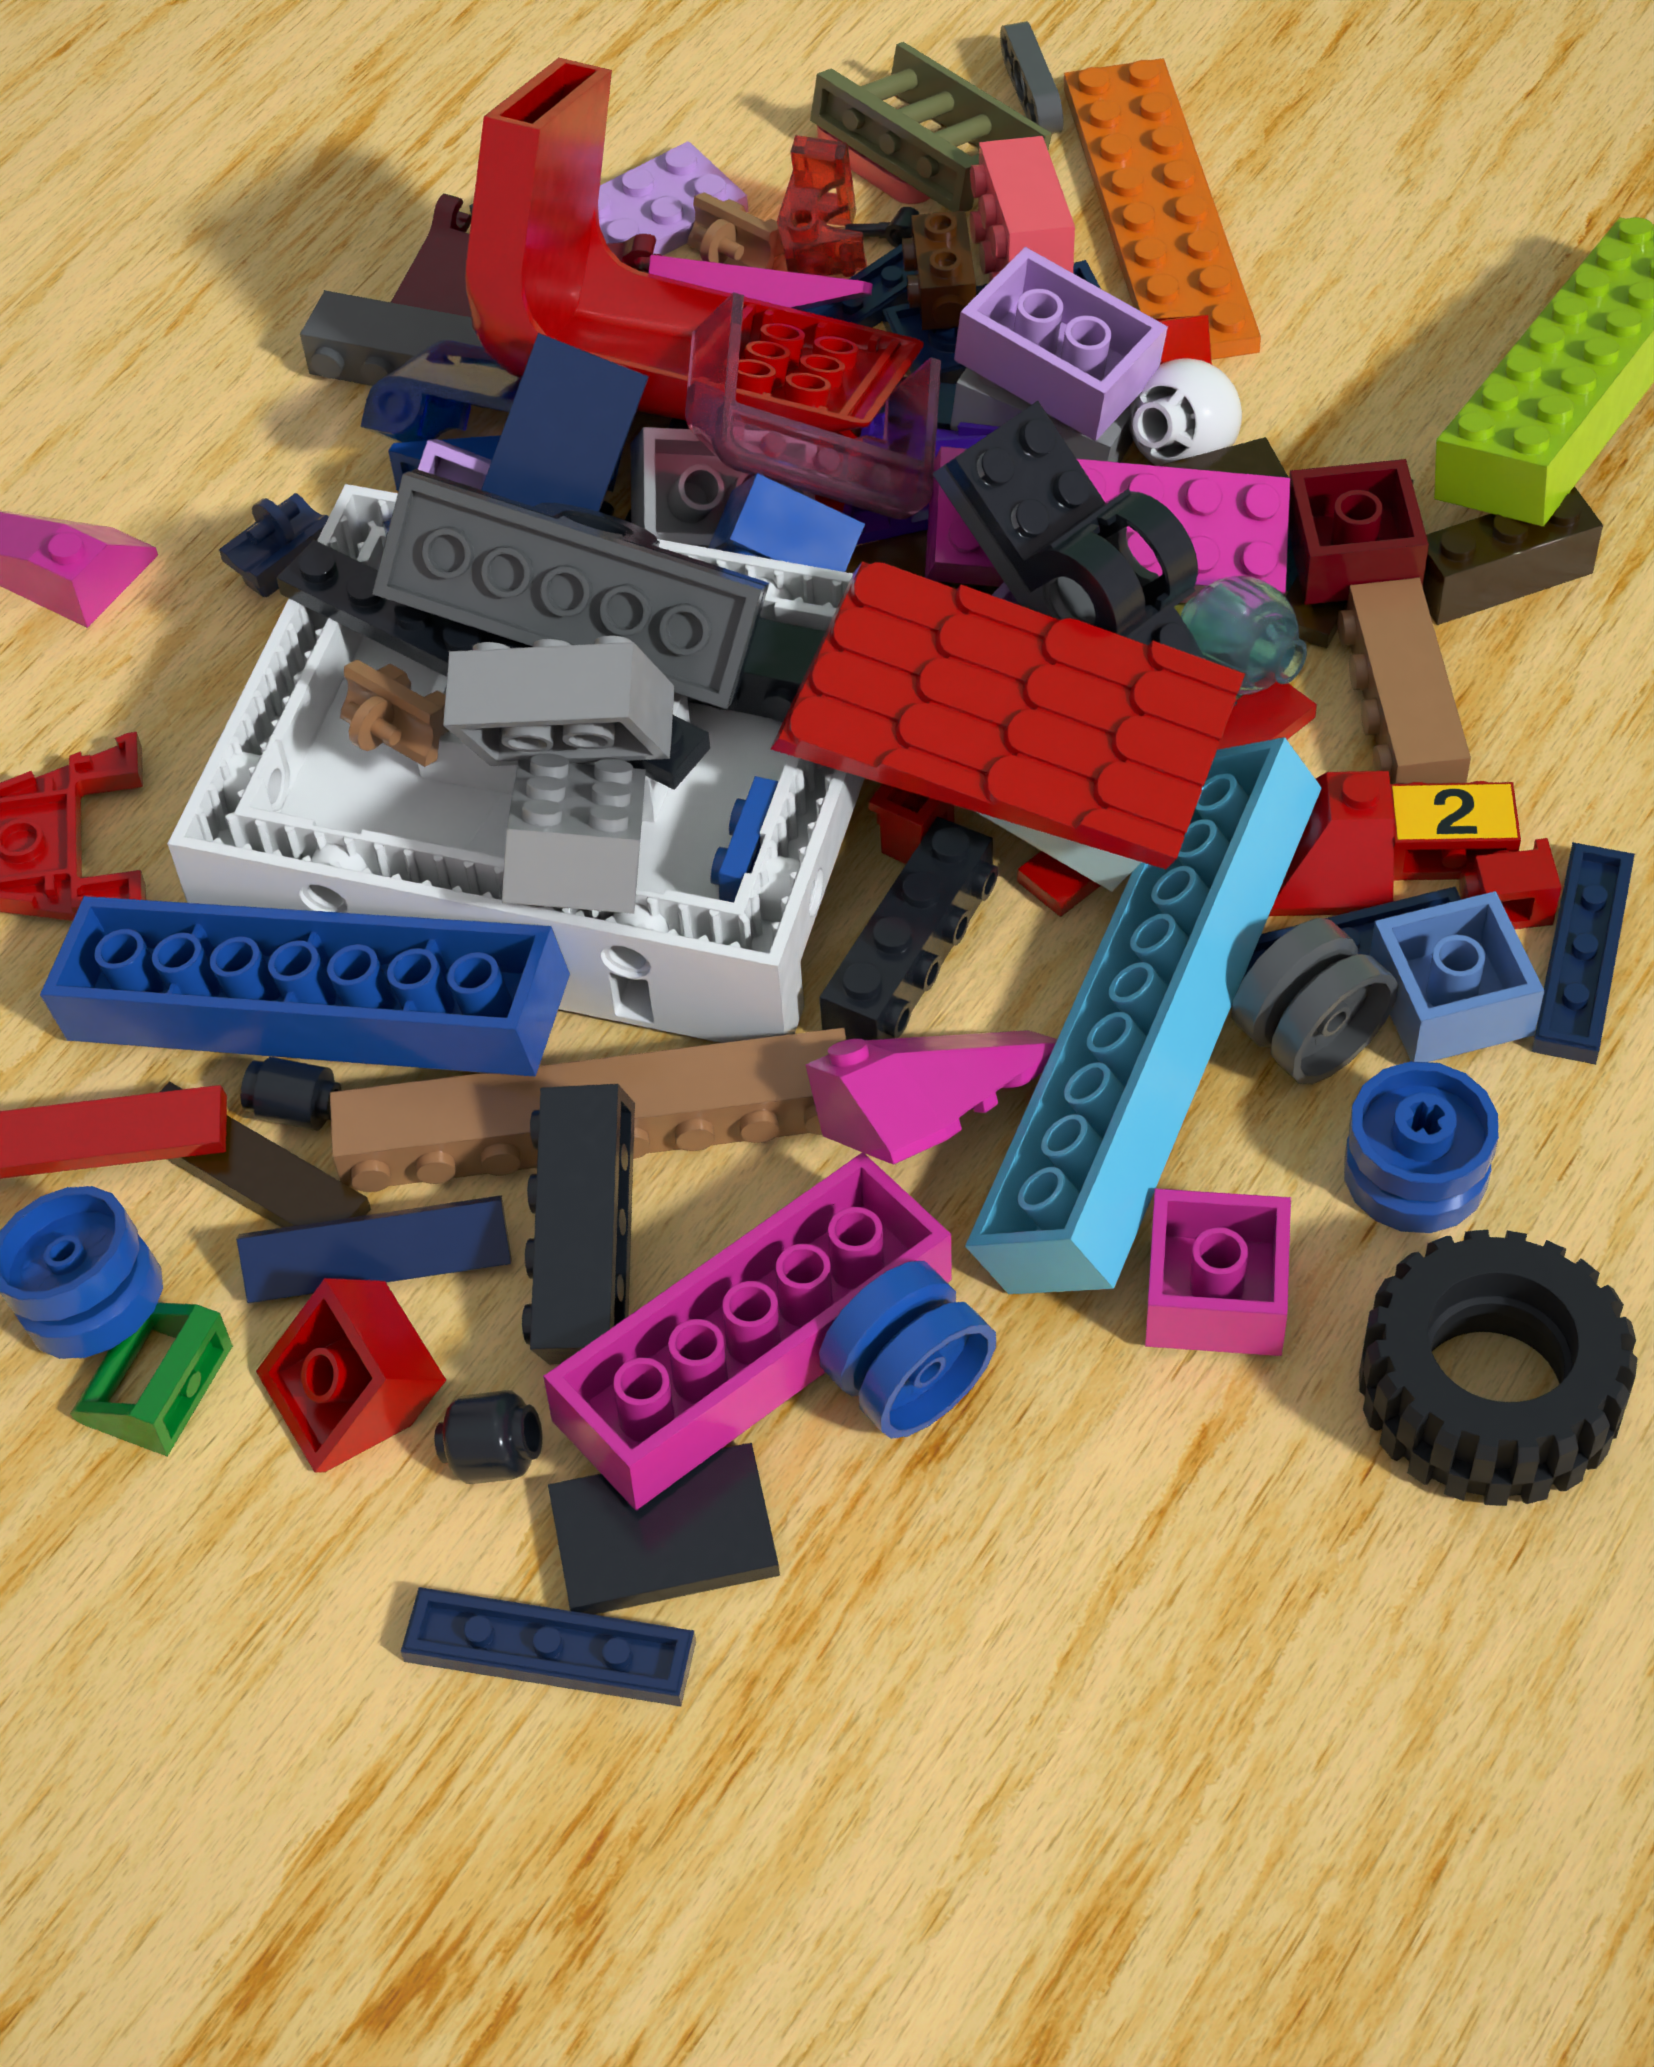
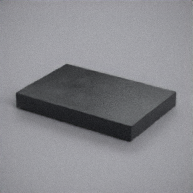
M752 1443L720 1449L638 1510H635L602 1474L548 1484L570 1611L595 1615L780 1576L778 1559Z

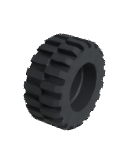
M1489 1230L1465 1231L1464 1240L1454 1243L1451 1236H1445L1428 1243L1425 1257L1419 1252L1410 1253L1397 1264L1395 1276L1384 1279L1375 1295L1373 1310L1369 1312L1359 1370V1392L1365 1396L1363 1411L1369 1427L1375 1431L1382 1429L1379 1444L1391 1459L1398 1461L1405 1457L1409 1461L1407 1472L1409 1475L1424 1485H1428L1431 1479H1434L1446 1485L1444 1495L1462 1501L1465 1500L1467 1492L1483 1495L1485 1505L1507 1506L1509 1496L1521 1495L1523 1503L1529 1504L1546 1500L1553 1484L1559 1491H1567L1582 1482L1586 1469H1597L1608 1455L1612 1440L1617 1438L1636 1377L1638 1358L1633 1354L1636 1337L1632 1322L1627 1317H1620L1624 1304L1615 1290L1609 1285L1600 1288L1597 1285L1600 1273L1585 1260L1580 1258L1576 1263H1573L1564 1257L1566 1248L1548 1240L1545 1241L1544 1246L1526 1241V1233L1507 1230L1505 1238L1489 1237ZM1474 1332L1503 1334L1524 1342L1542 1355L1556 1374L1559 1385L1547 1394L1526 1401L1500 1402L1485 1399L1464 1390L1454 1383L1440 1368L1432 1351L1447 1340L1463 1334Z

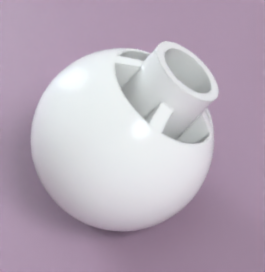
M1174 359L1160 365L1142 392L1130 404L1131 417L1129 428L1133 441L1139 451L1156 466L1233 446L1238 437L1242 420L1240 398L1231 380L1217 367L1197 359Z

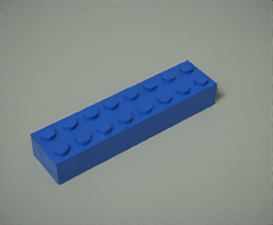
M84 896L40 996L67 1041L536 1077L570 973L551 926Z

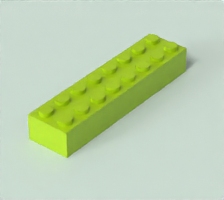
M1619 217L1436 439L1435 500L1543 527L1551 518L1567 493H1570L1654 383V224L1649 220L1639 217L1627 219Z

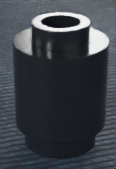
M269 1057L264 1062L254 1060L249 1064L242 1080L240 1099L242 1108L245 1111L254 1112L259 1120L318 1131L327 1120H331L330 1092L342 1091L340 1083L335 1082L333 1071L328 1067Z

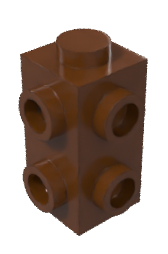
M965 211L911 215L912 238L902 239L904 271L915 272V275H907L909 309L919 308L922 330L959 327L960 312L976 297V281Z

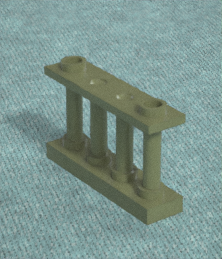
M905 42L896 44L892 73L884 78L859 86L832 68L817 73L810 121L951 212H967L972 210L974 197L971 190L970 168L971 165L979 164V154L971 157L957 148V146L972 142L979 147V142L1043 136L1049 150L1051 132ZM897 95L910 103V105L895 109L883 100ZM933 118L947 128L933 133L920 123Z

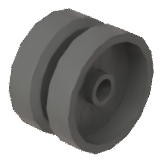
M1315 918L1297 925L1284 934L1257 959L1242 980L1233 999L1231 1018L1237 1027L1259 1047L1271 1048V1056L1275 1062L1298 1084H1314L1331 1077L1345 1067L1372 1041L1385 1024L1396 1002L1399 985L1394 976L1371 955L1358 954V948L1353 939L1332 920Z

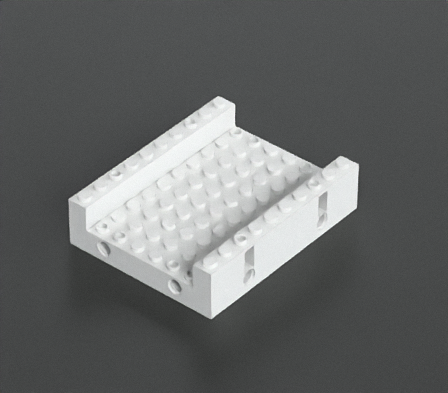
M345 484L317 541L378 570L398 493ZM657 539L660 541V548L769 582L760 614L761 619L822 631L827 630L853 575L847 572ZM288 599L167 843L187 903L551 926L570 973L559 1006L560 1010L720 1043L795 1034L804 1009L800 961L865 778L771 750L770 748L783 722L767 717L732 710H720L712 706L688 702L687 696L674 692L673 715L709 732L710 749L675 790L645 776L634 914L502 903L506 828L517 765L490 766L450 731L439 739L437 760L426 767L384 743L370 751L362 750L353 745L349 740L350 724L340 718L341 708L348 692V682L344 676L345 665L357 659L375 670L392 664L407 673L411 681V690L423 697L436 690L446 695L447 677ZM581 762L577 764L595 765L596 762ZM755 776L778 781L760 830L761 848L752 873L744 874L734 903L719 900V885L711 884L710 882L711 869L717 849L719 847L728 848L732 836L729 835V822L734 803L737 798L746 800Z

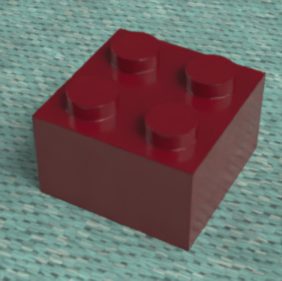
M1406 459L1290 470L1288 533L1305 605L1347 601L1350 585L1420 578L1423 586L1429 544Z

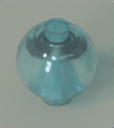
M1230 576L1216 580L1201 589L1186 603L1182 610L1181 618L1194 636L1201 658L1245 673L1237 694L1238 696L1260 692L1275 682L1287 684L1299 674L1305 663L1307 646L1303 640L1299 639V627L1295 612L1287 598L1266 581L1250 576Z

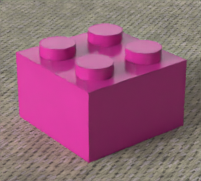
M1155 1189L1145 1347L1282 1356L1288 1312L1291 1197Z

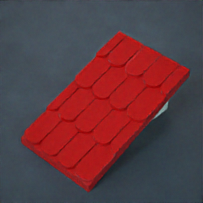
M862 561L852 575L770 749L975 811L1112 892L1142 862L1167 869L1177 859L1185 838L1184 835L1187 833L1202 792L1201 789L1207 779L1219 746V741L1223 736L1245 673L1156 641L1146 645L1077 619L1065 618L1059 620L962 584L955 589L886 563L875 562L868 564Z

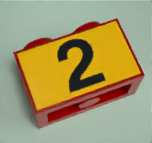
M1412 782L1408 784H1390L1394 814V881L1459 880L1461 872L1473 871L1475 857L1478 855L1492 854L1501 850L1519 851L1521 836L1513 782Z

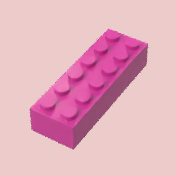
M941 446L931 466L925 578L938 582L1000 587L1004 583L1003 579L932 474L967 449ZM1077 459L1105 502L1129 489L1130 491L1144 493L1155 498L1165 505L1181 522L1192 541L1198 562V576L1194 586L1196 591L1181 601L1182 603L1269 610L1286 593L1290 478ZM1127 527V542L1135 559L1150 572L1157 573L1158 576L1162 575V568L1153 550L1136 531Z
M862 1152L545 1374L543 1377L551 1421L635 1510H638L823 1375L825 1371L820 1367L819 1351L826 1332L841 1310L869 1283L886 1271L912 1261L927 1262L947 1283L952 1280L951 1233Z

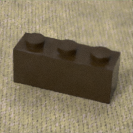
M1574 486L1570 493H1567L1544 527L1501 515L1488 514L1426 534L1429 546L1422 588L1431 617L1439 625L1593 574L1603 524Z

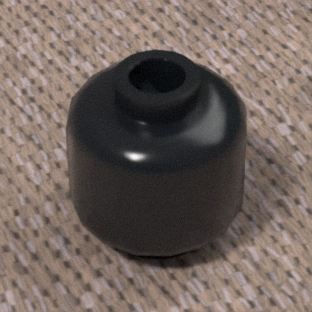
M511 1390L460 1396L455 1398L447 1408L444 1422H439L436 1426L434 1435L435 1449L440 1461L448 1463L455 1477L466 1484L512 1480L523 1476L530 1467L532 1460L537 1459L541 1453L542 1427L540 1418L532 1405H526L524 1400Z

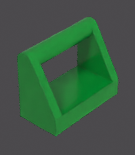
M157 1303L154 1312L136 1333L107 1352L70 1413L72 1418L82 1425L168 1457L233 1347L221 1314L197 1304ZM152 1330L176 1338L136 1404L109 1402Z

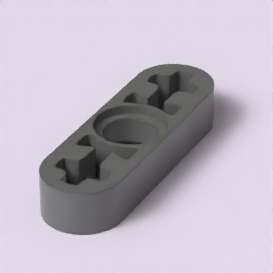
M1024 21L1002 25L1000 29V43L1004 64L1026 118L1052 134L1062 132L1063 110L1060 95L1029 22Z

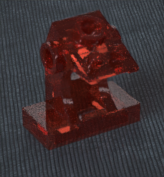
M795 135L790 151L793 171L777 218L787 272L819 276L843 274L845 277H851L855 275L856 271H861L867 267L863 232L827 225L846 226V224H853L857 212L848 144L846 142ZM836 188L837 194L829 193L828 191Z

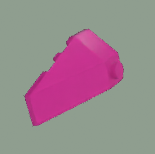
M658 255L650 256V274L797 310L872 294L873 284L865 281Z
M0 510V586L86 628L158 556L156 547L113 527Z
M1023 1030L880 1040L849 1039L838 1042L829 1047L828 1055L805 1065L822 1136L894 1165L957 1134L962 1130L959 1117L969 1110L974 1109V1112L986 1113L998 1104L996 1091L1000 1088L1023 1086L1040 1075L1047 1064L1057 1039L1034 1031Z

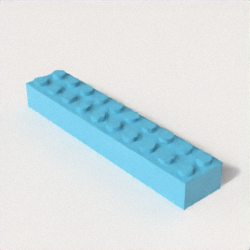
M1285 737L1217 750L1205 784L1201 789L1202 792L1187 833L1184 835L1185 838L1177 859L1167 869L1142 862L1132 872L965 1245L970 1253L1008 1294L1115 1288L1232 1006L1233 999L1244 977L1322 789Z

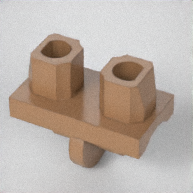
M705 192L694 196L695 221L688 236L687 245L700 251L702 261L773 270L774 258L781 255L784 251L787 233L785 225L773 219L763 221L747 213L743 205L731 199L722 201Z
M357 659L345 665L344 676L348 682V692L341 708L340 718L350 724L349 740L351 743L365 751L373 750L384 743L424 767L435 762L438 758L439 739L449 732L443 726L446 695L436 690L423 697L412 691L411 681L407 673L392 664L375 670Z

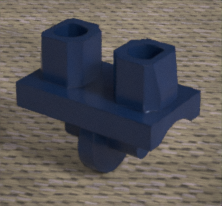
M294 493L278 506L267 498H262L252 507L255 523L219 549L222 561L238 572L245 584L262 597H269L279 589L277 576L313 540H318L329 518L328 515H321L313 510L297 493Z

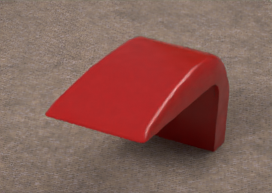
M558 57L484 116L466 260V292L469 300L472 327L482 347L509 374L522 379L537 335L541 333L650 376L637 411L698 423L770 430L834 433L868 427L922 351L924 343L916 338L638 271L622 263L607 246L599 225L598 210L612 70Z

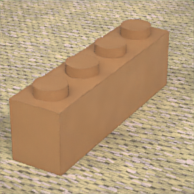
M1420 578L1350 585L1347 610L1338 612V634L1341 645H1350L1352 655L1349 658V674L1353 690H1362L1364 696L1361 702V720L1365 735H1374L1376 745L1373 748L1374 771H1389L1390 784H1408L1412 782L1467 783L1471 756Z

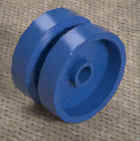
M1410 1061L1385 1068L1363 1084L1352 1105L1349 1136L1344 1156V1181L1354 1202L1375 1221L1401 1232H1437L1457 1226L1475 1212L1488 1188L1491 1162L1495 1156L1499 1138L1498 1113L1487 1091L1466 1073L1440 1063Z
M93 1186L67 1187L39 1197L16 1212L0 1230V1294L40 1351L59 1359L86 1358L110 1350L136 1333L154 1312L163 1290L162 1268L149 1247L139 1236L136 1226L113 1193Z
M906 1262L886 1271L869 1283L841 1310L826 1332L820 1348V1367L844 1392L852 1397L859 1396L860 1410L882 1433L891 1439L908 1437L929 1427L952 1410L974 1387L987 1369L996 1349V1331L966 1302H956V1291L927 1262Z

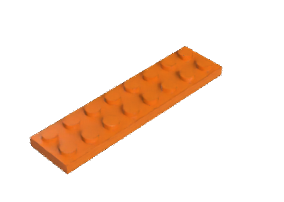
M1164 58L1138 60L1133 63L1106 67H1089L1084 70L1065 72L1064 92L1133 307L1153 319L1208 315L1212 360L1260 353L1261 335Z

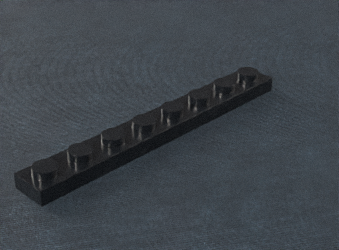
M313 540L276 578L281 595L446 677L450 651L473 650L475 644L482 642L500 643L510 648L533 647L373 595L378 570L316 540ZM673 715L670 759L629 760L626 762L630 763L635 769H646L645 776L675 790L709 751V732Z

